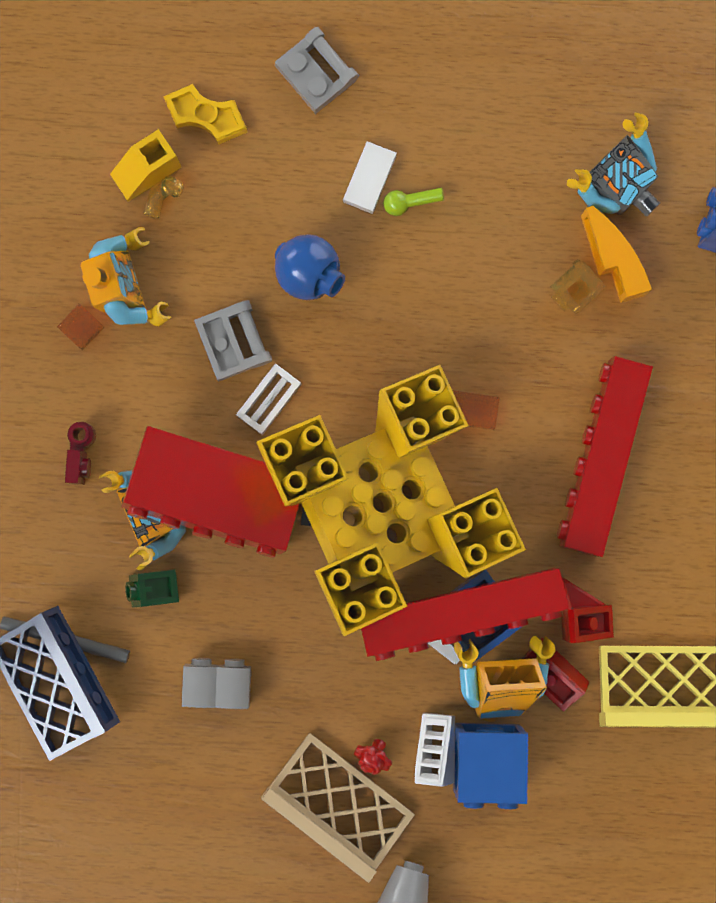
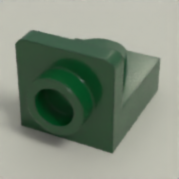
M176 569L129 575V582H126L125 592L127 600L131 601L132 608L179 602Z

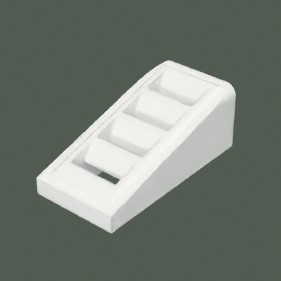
M423 713L415 766V783L440 787L453 784L455 770V716ZM432 725L444 726V732L432 731ZM432 739L442 740V746L432 745ZM432 753L441 754L440 760L432 759ZM432 768H439L438 774L431 773Z

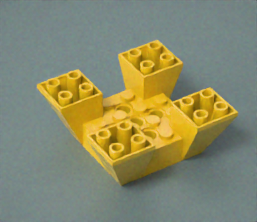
M441 365L381 389L379 391L375 433L338 449L335 448L321 415L256 442L284 505L302 504L329 563L314 572L343 636H347L407 607L392 573L431 555L464 578H468L526 550L498 488L455 506L431 455L429 446L469 426ZM359 468H364L369 472V482L361 479ZM403 485L411 489V499L404 496L402 492ZM374 497L382 501L384 506L382 513L374 508ZM344 510L350 511L354 515L355 523L353 526L348 525L344 521ZM388 527L395 530L397 534L396 543L388 539Z

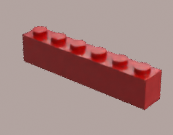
M617 356L611 358L608 364L603 363L598 381L602 382L600 395H594L590 408V413H594L592 425L586 426L582 437V444L586 445L584 455L577 458L573 475L578 476L575 489H569L565 501V507L569 508L567 519L561 520L557 531V538L561 539L560 547L595 557H603L653 366Z
M550 568L406 603L407 607L361 628L367 657L375 656V660L380 661L395 657V650L408 648L409 653L428 649V643L441 640L442 645L462 641L461 635L474 632L475 637L495 633L494 627L508 624L509 629L529 625L528 619L541 616L542 621L562 617L561 611L570 608L560 568Z

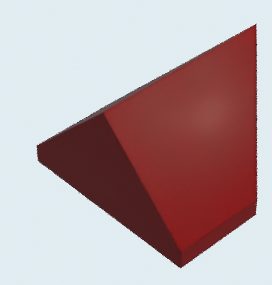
M562 577L570 608L561 611L562 640L569 643H581L614 638L612 605L604 604Z

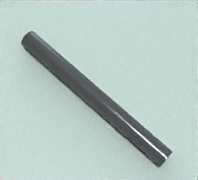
M4 616L0 623V629L12 631L26 622ZM36 627L30 628L28 637L41 640L42 638ZM75 636L83 652L123 663L128 662L130 650Z

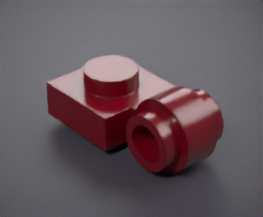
M76 422L70 426L67 433L68 440L70 441V450H67L65 483L85 485V478H89L91 474V459L87 458L85 448L90 447L95 442L96 431L93 426L86 422ZM85 430V438L79 440V432Z

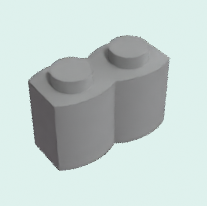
M192 658L191 664L183 666L182 707L249 709L251 666L244 665L245 660L225 659L224 665L211 664L210 658Z

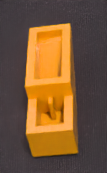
M594 206L587 207L582 213L581 218L599 276L608 273L612 274L620 303L646 296L652 288L634 249L605 215Z

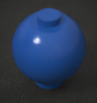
M299 235L282 243L275 252L276 278L283 290L292 297L301 300H315L325 294L329 297H334L341 290L345 282V275L339 272L340 261L335 249L325 239L316 235Z

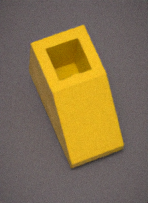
M158 129L131 146L110 175L129 202L182 167L176 154Z

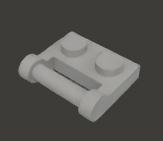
M319 27L310 30L303 40L275 61V67L315 114L359 78V74L353 67L349 68L324 39L325 34ZM314 47L340 76L334 83L308 53Z
M249 300L239 302L194 320L218 382L272 362L270 352L265 351L250 313L253 309ZM239 317L253 356L246 359L243 357L229 319Z

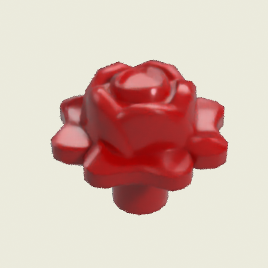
M374 739L371 746H357L354 755L359 758L358 765H360L363 772H371L373 775H376L381 770L389 771L393 762L387 758L384 752L386 743L383 740Z

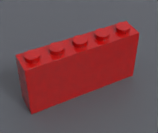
M147 426L121 507L128 509L127 514L135 518L146 520L147 516L161 519L160 524L163 526L179 529L180 525L192 528V534L207 539H211L212 535L225 538L224 543L227 545L244 548V544L256 547V553L275 558L276 554L280 555L287 551L299 504L284 505L265 462Z

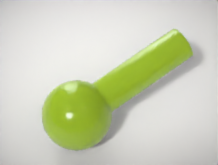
M442 188L407 195L402 191L393 190L385 196L383 204L387 213L392 216H400L407 211L408 207L444 201V193Z

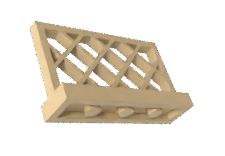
M311 733L306 736L281 772L261 796L264 802L368 883L376 874L377 867L415 815ZM312 743L322 751L323 765L304 768L303 753ZM326 755L333 759L336 763L327 764ZM299 759L300 769L291 770ZM342 766L348 771L349 785L331 788L328 768ZM324 769L326 789L307 792L305 772ZM301 772L302 793L288 794L279 787L287 774ZM353 776L360 780L362 783L354 785ZM369 787L374 791L375 806L357 808L354 789ZM350 790L352 809L334 812L331 792ZM327 793L329 813L315 815L310 811L308 796ZM379 796L389 804L380 805ZM304 797L305 806L295 798ZM394 807L404 815L396 827L383 829L381 809ZM376 810L379 830L360 832L358 813ZM353 814L356 833L347 835L338 833L334 816ZM330 817L331 826L325 823L321 818ZM384 833H391L385 842ZM379 834L381 849L372 859L363 852L361 837ZM356 838L358 848L347 839Z

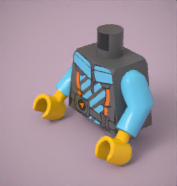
M634 113L637 120L635 126L631 120L625 119L623 121V128L633 133L631 138L626 135L590 172L584 169H575L574 171L578 174L579 181L575 179L567 180V186L572 189H578V194L588 207L594 206L603 213L622 215L633 204L647 217L660 204L647 190L658 178V175L656 173L657 166L652 146L645 131L648 127V118L645 115Z

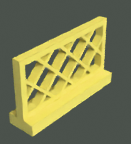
M599 646L600 727L716 728V707L704 697L715 686L716 675L703 664L710 654H716V646ZM607 653H620L629 662L618 676L608 667ZM627 653H639V654L633 659V658H632L631 656H629ZM645 653L653 654L662 663L651 676L637 663ZM661 654L671 655L667 659H665ZM677 654H685L695 663L684 676L670 664ZM694 654L704 655L700 659H698ZM632 667L646 679L636 692L621 680ZM665 667L679 679L669 692H666L654 680ZM698 667L712 680L701 693L687 680ZM608 674L614 679L610 684ZM618 683L631 697L622 706H610L609 691ZM649 684L664 696L656 706H648L639 697V694ZM682 684L696 696L689 706H681L672 697ZM635 700L640 706L629 705ZM668 700L673 706L662 705ZM702 701L707 707L696 705Z

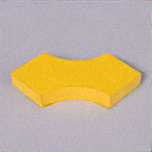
M193 84L163 96L177 129L185 126L202 128L212 134L218 144L248 132L235 100L225 102L209 100L199 94Z

